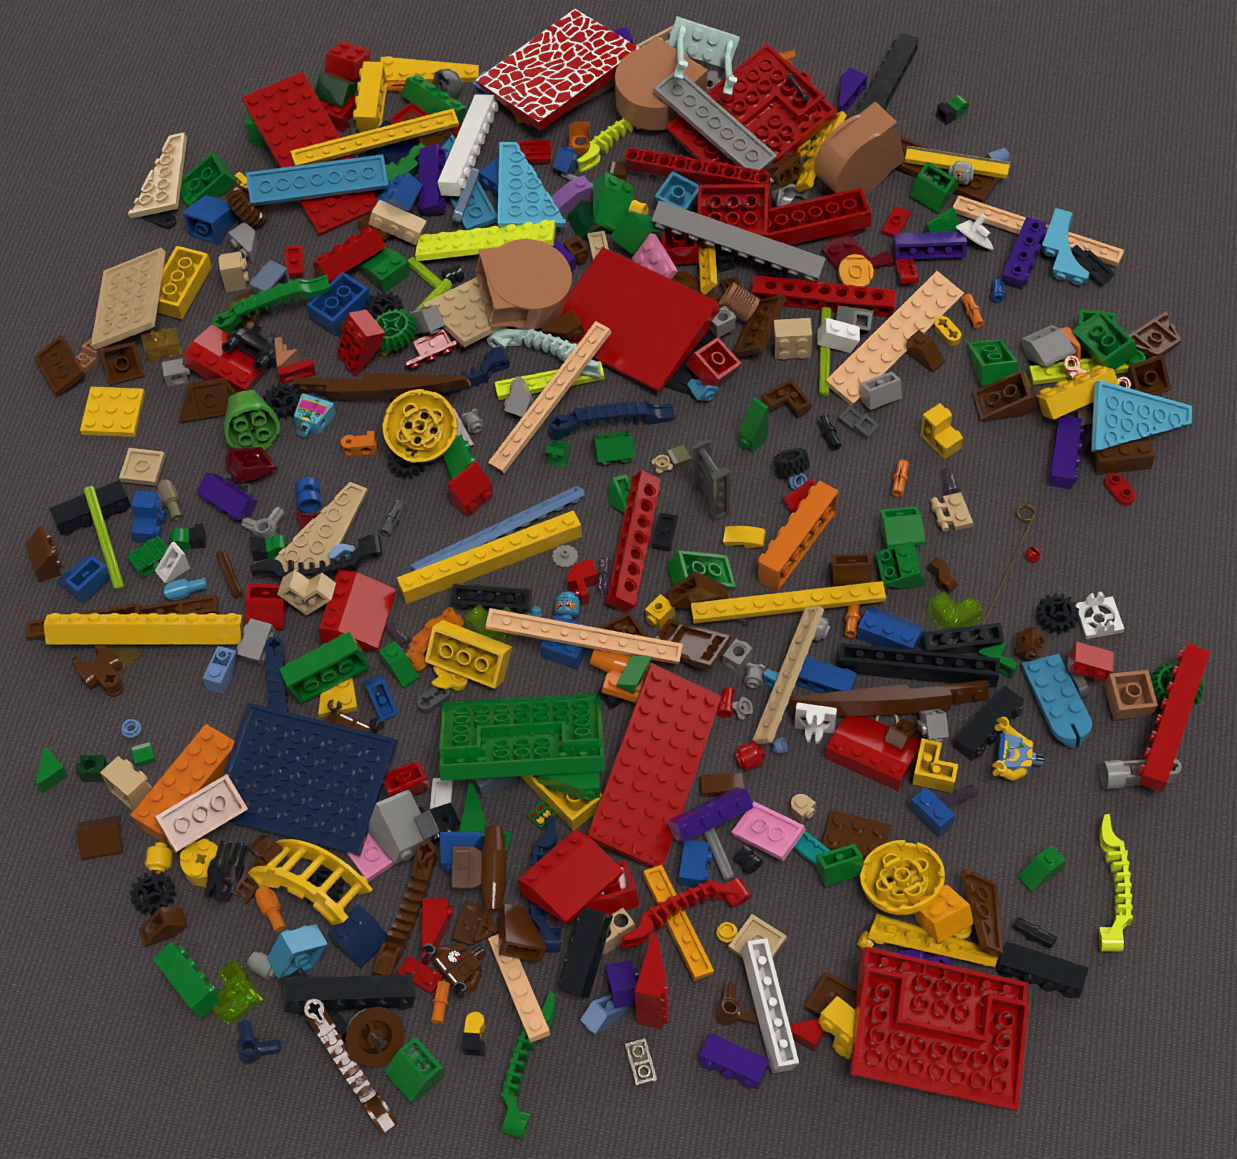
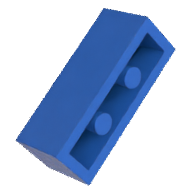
M807 656L795 685L818 693L853 690L857 673L850 669H842L831 663H823Z

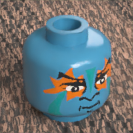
M561 592L555 598V615L570 620L579 615L580 599L575 593Z

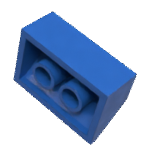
M871 607L865 612L858 626L857 639L878 647L916 650L926 627Z

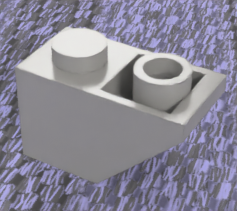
M243 222L228 232L229 243L233 249L241 251L243 258H247L253 263L255 261L258 240L255 231L246 222Z
M838 306L836 321L859 326L862 330H871L874 310Z
M516 376L510 385V395L505 399L504 411L523 417L534 403V399L525 380Z

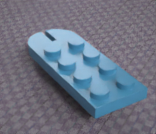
M1055 654L1021 663V669L1054 737L1063 742L1068 748H1075L1076 736H1078V745L1081 747L1085 739L1091 734L1092 720L1060 655Z

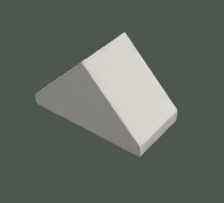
M171 542L155 569V572L164 583H169L190 569L185 553L175 542Z

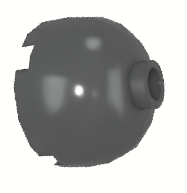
M441 69L435 72L433 84L436 85V88L447 92L453 99H457L463 89V81L459 75L451 69Z

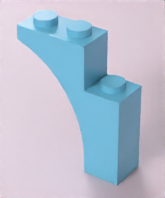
M1055 208L1042 244V253L1049 257H1057L1052 276L1061 281L1068 280L1076 285L1083 284L1087 286L1089 272L1076 261L1068 242V231L1072 222L1073 212Z

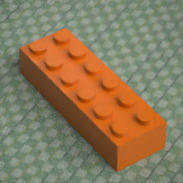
M821 481L816 486L810 488L807 498L801 500L798 510L790 515L787 525L780 528L778 537L769 543L766 553L760 555L757 561L759 564L757 570L759 583L777 593L837 513L839 490Z
M205 724L131 813L130 816L135 826L160 842L168 844L154 817L221 778L235 741Z

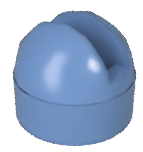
M784 737L776 738L771 743V746H773L772 750L776 754L788 751V745Z

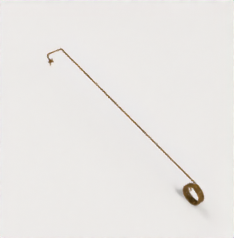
M1027 504L1021 505L1016 512V516L1020 521L1024 523L1030 522L1023 539L1035 516L1034 508ZM1021 508H1028L1033 512V517L1023 519L1018 511ZM1021 541V543H1020V545H1019V547H1018V549H1017V551H1016V553H1015V556H1014V558H1013V560H1012V562H1011V564H1010V567H1011V565H1012V563H1013V561H1014V559H1015V557H1016V555H1017V552H1018V550H1019V548H1020V546H1021V544H1022V541ZM1008 569V571H1007V573H1006V575H1005V577H1004V579H1003V581H1002V583H1001V586H1000V588H999V590H998V593H999V591H1000V589H1001V587H1002V585H1003V583H1004V580H1005V578H1006V576H1007V574H1008V572H1009V569ZM996 595V597H995V599H994V601H993V603H992V605H991V607H990V609H989V612H990V610H991V608H992V606H993V604H994V602H995V600H996V598H997V595ZM988 612V614H987V616H986V618H985V620H984V622H983L982 625H984V623H985V621H986V619H987V617H988V615H989V612Z

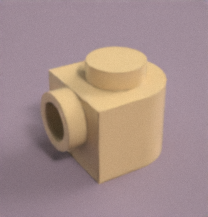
M797 794L791 800V814L802 823L806 818L810 819L815 814L816 802L805 794Z

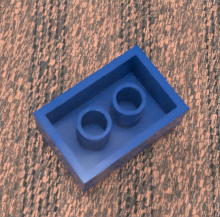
M344 272L339 274L329 284L331 290L313 298L307 304L309 318L335 335L339 333L341 321L346 322L348 313L363 310L365 308L364 305H367L366 300H371L369 288Z

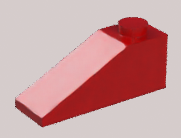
M448 898L422 899V948L427 943L432 944L434 947L439 946L449 927V918H453V905H449ZM422 952L423 964L429 965L431 959L425 960L424 957L427 952Z

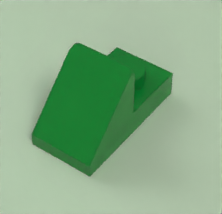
M554 440L546 445L545 453H549L547 463L553 466L565 467L572 443Z
M1006 643L980 649L978 656L1000 658L999 673L1013 679L1018 663L1014 662L1011 658L1003 657L1007 646Z

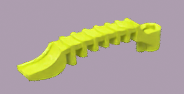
M623 117L619 122L616 121L614 125L608 126L607 130L601 131L600 135L595 136L589 142L588 152L577 160V171L581 173L596 166L600 162V152L607 155L609 148L611 149L613 146V141L617 143L619 136L624 138L626 131L631 134L634 127L637 130L640 128L630 124Z
M1106 814L1101 824L1099 840L1101 849L1106 852V863H1111V873H1115L1113 879L1114 884L1117 883L1114 887L1115 894H1117L1115 896L1116 916L1112 927H1099V948L1101 952H1123V929L1126 926H1130L1133 920V915H1131L1133 909L1131 904L1132 894H1130L1132 887L1130 883L1131 873L1128 871V851L1125 850L1124 842L1112 831L1110 814Z

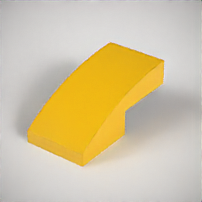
M725 526L723 543L725 546L744 545L746 549L763 547L766 531L762 528L749 526Z

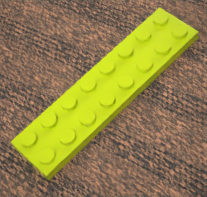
M543 220L535 224L526 222L518 226L509 224L501 228L492 226L490 228L424 234L418 239L415 257L416 261L476 255L479 254L478 251L481 249L498 248L505 243L518 239H533L554 246L556 224L555 220Z

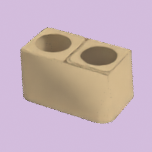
M624 908L612 914L611 935L606 939L602 954H607L622 943V936L635 930V923ZM624 914L628 924L625 927H617L614 921Z

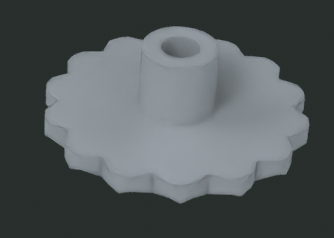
M561 545V547H557L553 551V562L561 568H569L577 562L578 552L574 547H570V545Z

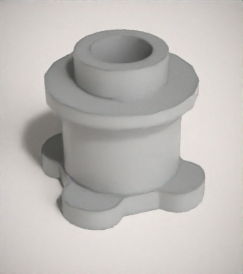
M472 409L470 412L461 415L462 423L464 426H467L469 433H478L484 426L483 420L477 415V409Z
M747 663V676L744 677V683L750 688L762 686L765 666Z

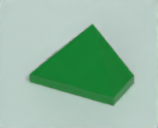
M627 474L610 479L608 504L624 513L631 485Z

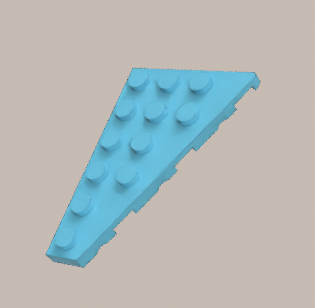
M499 142L498 227H506L509 224L518 226L526 222L535 224L543 220H555L556 227H566V220L561 216L550 194L544 189L533 167L527 162L517 142Z
M1101 380L1095 382L1091 449L1093 452L1192 423L1191 405Z

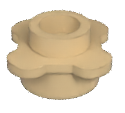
M659 455L652 460V465L655 466V471L658 474L673 469V465L670 464L669 457L666 455Z

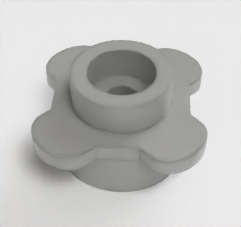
M740 697L738 702L732 703V708L741 720L745 719L746 715L753 713L752 703L746 697Z

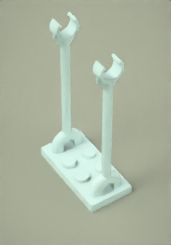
M676 16L667 43L677 49V66L674 77L683 80V73L688 65V62L684 59V55L725 68L726 82L723 93L732 95L734 83L737 82V78L732 74L731 62L740 37Z

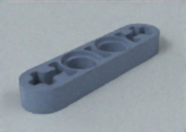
M471 167L469 177L466 180V187L462 190L452 220L456 222H461L477 181L479 169Z

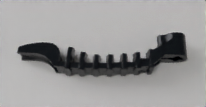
M373 534L358 539L359 548L350 552V559H346L344 555L340 556V563L336 564L335 558H330L329 566H326L323 560L319 561V568H315L314 562H309V569L304 570V563L298 562L297 572L307 579H312L320 573L326 576H337L338 570L357 571V567L364 560L379 558L383 555L381 537ZM276 559L265 560L251 565L250 572L252 577L272 575L282 581L284 576L294 570V561L288 560V572H285L282 563Z

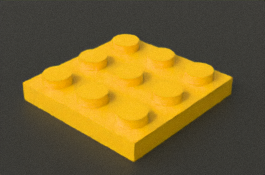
M90 387L80 428L81 434L135 437L145 396L144 389Z

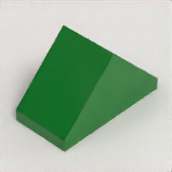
M48 748L43 749L36 779V785L39 791L43 793L68 776L64 767Z

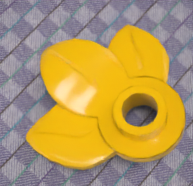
M437 666L433 667L438 677L431 684L442 689L452 688L453 690L460 691L468 683V678Z

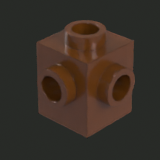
M1029 627L1016 633L1017 654L1029 661L1045 655V639L1042 632L1034 627Z

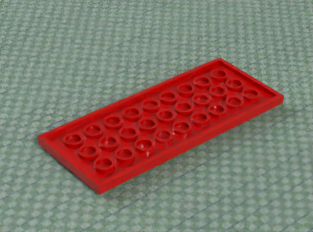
M303 71L242 97V102L280 168L295 166L290 153L292 150L341 138ZM347 155L324 162L352 159L353 157ZM372 190L299 200L318 236H322L371 214L378 203Z
M652 663L650 664L586 836L590 837L595 843L650 868L659 865L664 866L673 840V835L667 821L682 814L722 696Z

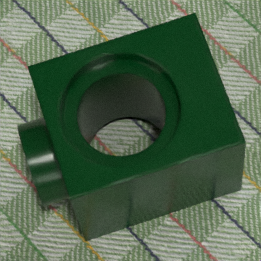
M80 755L79 763L76 764V774L79 775L82 782H104L100 772L108 766V762L104 755Z

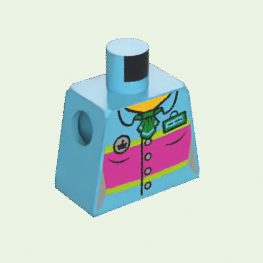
M302 393L294 414L295 424L298 427L297 434L303 438L307 437L309 432L320 434L336 415L334 403Z

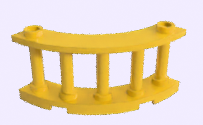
M295 839L278 840L276 843H279L283 851L266 866H256L248 872L259 887L279 888L283 886L287 888L288 892L301 899L304 897L308 898L314 903L313 907L331 925L345 922L348 916L344 912V908L357 893L361 895L373 890L365 877L360 876L353 868L334 854L314 844ZM285 857L290 858L282 867L276 868ZM301 858L313 861L301 875L289 872ZM321 865L332 870L333 873L320 887H316L307 881ZM341 877L351 888L338 903H335L327 896L326 892Z

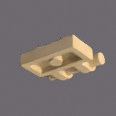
M961 492L943 496V503H940L937 497L930 500L932 512L936 514V522L941 527L942 532L949 531V525L953 526L954 531L973 527L972 518ZM947 511L949 517L944 516L943 512Z

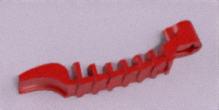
M736 878L726 884L713 882L710 879L705 884L700 883L695 888L690 887L683 893L679 892L674 897L670 896L664 902L660 901L653 908L651 906L647 912L642 914L639 926L622 936L623 940L619 945L622 949L643 944L649 940L653 926L657 931L661 930L664 927V923L671 919V915L673 917L676 916L680 909L682 912L686 911L689 908V903L694 908L699 904V900L704 904L709 900L710 896L713 902L716 900L728 901L731 907L746 903L752 897V894L740 878Z

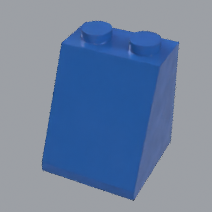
M207 195L183 212L189 236L219 246L238 218L226 201Z

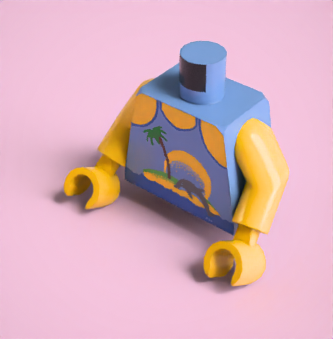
M1006 717L998 718L997 722L999 724L995 725V730H1003V733H1001L999 739L997 762L992 764V767L996 768L993 771V775L1015 781L1029 775L1031 765L1043 766L1044 754L1032 752L1033 742L1012 728Z

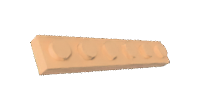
M499 934L488 938L530 1043L550 1036L549 1028L520 959L499 955Z

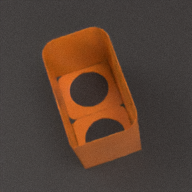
M572 122L570 124L569 147L576 149L575 153L580 154V157L589 150L590 122ZM583 137L586 139V144L582 146L576 145L575 139Z

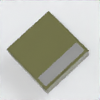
M684 444L667 450V456L674 468L691 462V457Z

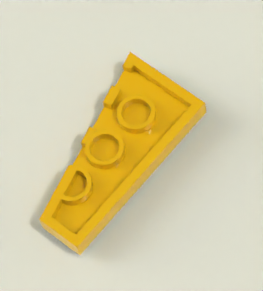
M353 677L321 693L319 718L327 717L328 713L331 712L327 706L328 701L331 699L334 700V708L337 707L338 701L342 703V707L337 711V714L339 712L358 711Z

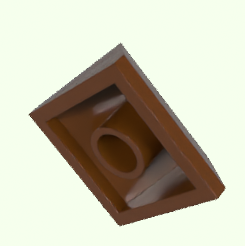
M1163 354L1129 365L1126 378L1131 382L1130 389L1151 395L1171 390Z
M120 815L79 822L76 835L82 860L123 853Z

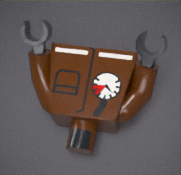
M334 700L328 701L327 706L331 710L327 718L329 723L378 735V730H382L385 726L384 722H379L378 726H376L378 718L371 719L369 725L345 713L339 712L337 714V711L342 707V703L338 701L337 707L334 708Z
M427 943L423 946L421 952H427L424 957L425 960L435 957L433 958L435 968L450 983V986L453 988L452 992H456L458 998H463L464 994L478 987L482 976V967L479 960L487 955L481 945H478L471 951L464 943L435 947Z

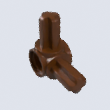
M732 982L725 983L723 998L719 1000V1008L716 1012L717 1021L723 1025L737 1023L738 1020L757 1024V1012L741 1008V1005L735 999L736 985Z

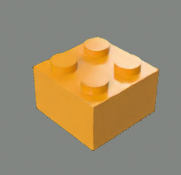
M947 884L943 886L936 901L920 910L919 913L914 914L916 922L938 943L974 924L970 904ZM934 891L926 896L921 897L919 899V902L932 896L934 894Z

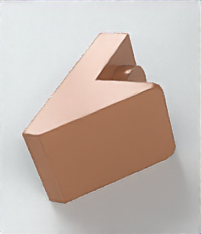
M276 337L277 368L296 364L299 361L298 350H288L287 344H283L282 337Z

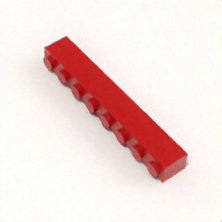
M1188 643L1184 650L1180 649L1177 661H1180L1179 666H1174L1171 677H1174V681H1169L1166 693H1169L1168 698L1164 697L1160 709L1164 710L1163 714H1158L1155 722L1158 729L1157 731H1152L1149 740L1152 746L1151 748L1147 747L1143 757L1147 760L1146 764H1141L1138 776H1141L1140 785L1160 792L1164 791L1210 654L1209 650Z

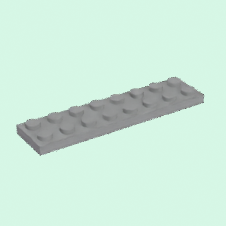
M674 71L654 87L653 92L737 166L762 170L776 159L777 155L684 73L683 80L674 77Z

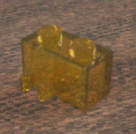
M176 327L170 329L161 328V331L157 332L151 330V333L141 335L148 362L183 354Z

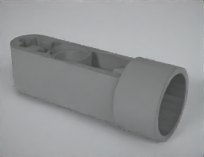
M1176 758L1167 783L1174 782L1181 771V763ZM1147 760L1102 761L1100 777L1103 788L1105 790L1124 788V786L1140 785L1141 776H1138L1141 764L1145 765Z

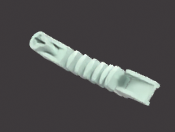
M503 327L487 338V342L492 348L502 346L505 349L507 346H521L523 342L528 348L533 344L536 350H539L542 346L545 353L550 350L553 356L558 355L559 359L564 360V362L577 346L575 343H569L568 340L564 341L560 337L556 338L551 334H544L542 331H534V329H508ZM590 360L581 374L600 377L602 375L599 368L600 363Z

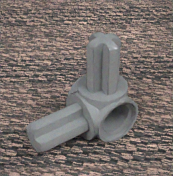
M276 507L268 519L264 518L255 521L250 518H244L241 526L253 531V534L260 537V539L277 535V523L285 512L280 507Z

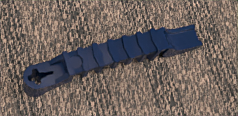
M497 346L491 349L490 352L485 353L486 360L480 363L479 372L476 371L475 367L471 368V375H467L466 371L462 372V375L467 376L471 382V387H478L484 382L488 383V379L493 373L509 367L510 361L504 347ZM465 389L442 392L438 394H440L441 396H451L452 393H460L462 390Z
M636 400V402L626 401L625 403L616 402L615 404L605 403V405L600 406L596 404L593 407L585 406V408L580 409L576 407L575 410L566 415L551 417L548 435L554 440H559L564 435L580 429V423H585L587 427H590L591 421H595L596 425H600V420H605L608 424L613 418H615L616 422H620L621 418L624 417L626 422H630L631 417H633L634 422L639 424L641 416H644L646 423L659 424L675 420L672 404L654 405L648 401L640 402L639 400Z
M273 636L265 644L266 672L269 687L267 688L269 693L268 701L270 708L289 712L286 683L279 669L285 666L286 650L282 639Z
M548 815L546 832L541 839L535 842L534 851L531 853L532 861L530 862V868L557 845L553 816ZM529 901V916L546 945L545 952H560L562 928H550L546 922L545 910Z

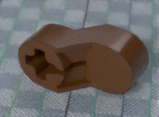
M937 557L928 565V569L938 579V589L945 594H950L957 587V582L947 573L948 564Z

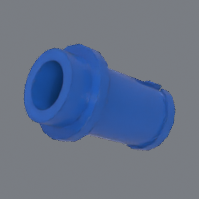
M996 279L992 282L993 292L991 293V298L995 302H1002L1005 298L1004 282Z

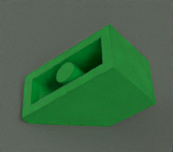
M395 641L378 651L381 663L403 689L420 679L406 653Z
M1051 845L1030 862L1018 875V879L1032 893L1061 873L1066 860Z

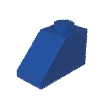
M381 674L362 681L368 698L380 721L399 714L385 678Z

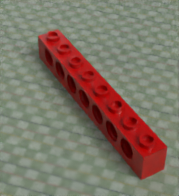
M754 275L752 294L760 299L783 294L786 298L784 307L822 310L823 307H829L831 312H837L838 306L874 310L873 316L890 318L894 314L896 290Z
M644 470L634 475L631 480L606 604L624 613L634 608L638 602L637 594L641 586L640 579L644 571V559L648 553L647 544L651 538L650 529L654 522L653 514L657 507V495L660 492L659 485L661 479Z

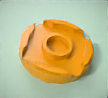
M849 255L839 265L838 276L843 285L866 287L873 278V266L862 255Z

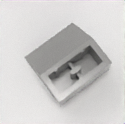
M1053 325L1022 338L1025 358L1045 367L1052 366L1055 362L1065 360L1068 356L1076 353L1075 348L1063 330Z

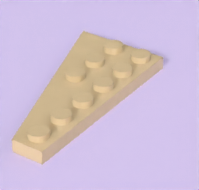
M185 132L168 137L161 150L162 155L160 159H156L154 170L150 171L141 188L142 193L140 197L135 199L133 210L128 212L130 219L178 209L187 143Z
M349 482L334 497L335 499L327 507L325 506L321 513L315 519H312L285 549L283 548L275 559L282 563L285 572H288V560L294 561V570L298 571V562L304 563V570L309 569V562H314L315 568H319V561L322 560L325 561L326 566L330 565L328 553L336 545L343 542L368 492L367 488Z

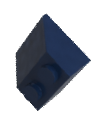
M358 904L347 914L348 918L345 922L337 924L328 934L331 943L361 969L380 950L383 942L388 943V938L377 921Z

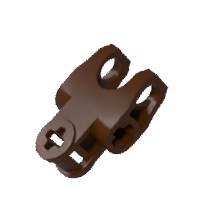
M796 152L786 155L780 161L771 163L762 170L769 173L771 183L775 182L776 186H785L798 179L805 169L801 163V154Z
M93 644L98 656L89 663L82 662L78 657L72 659L81 680L89 689L99 685L110 697L119 696L123 692L124 685L120 680L119 674L116 672L123 666L109 648L102 644Z

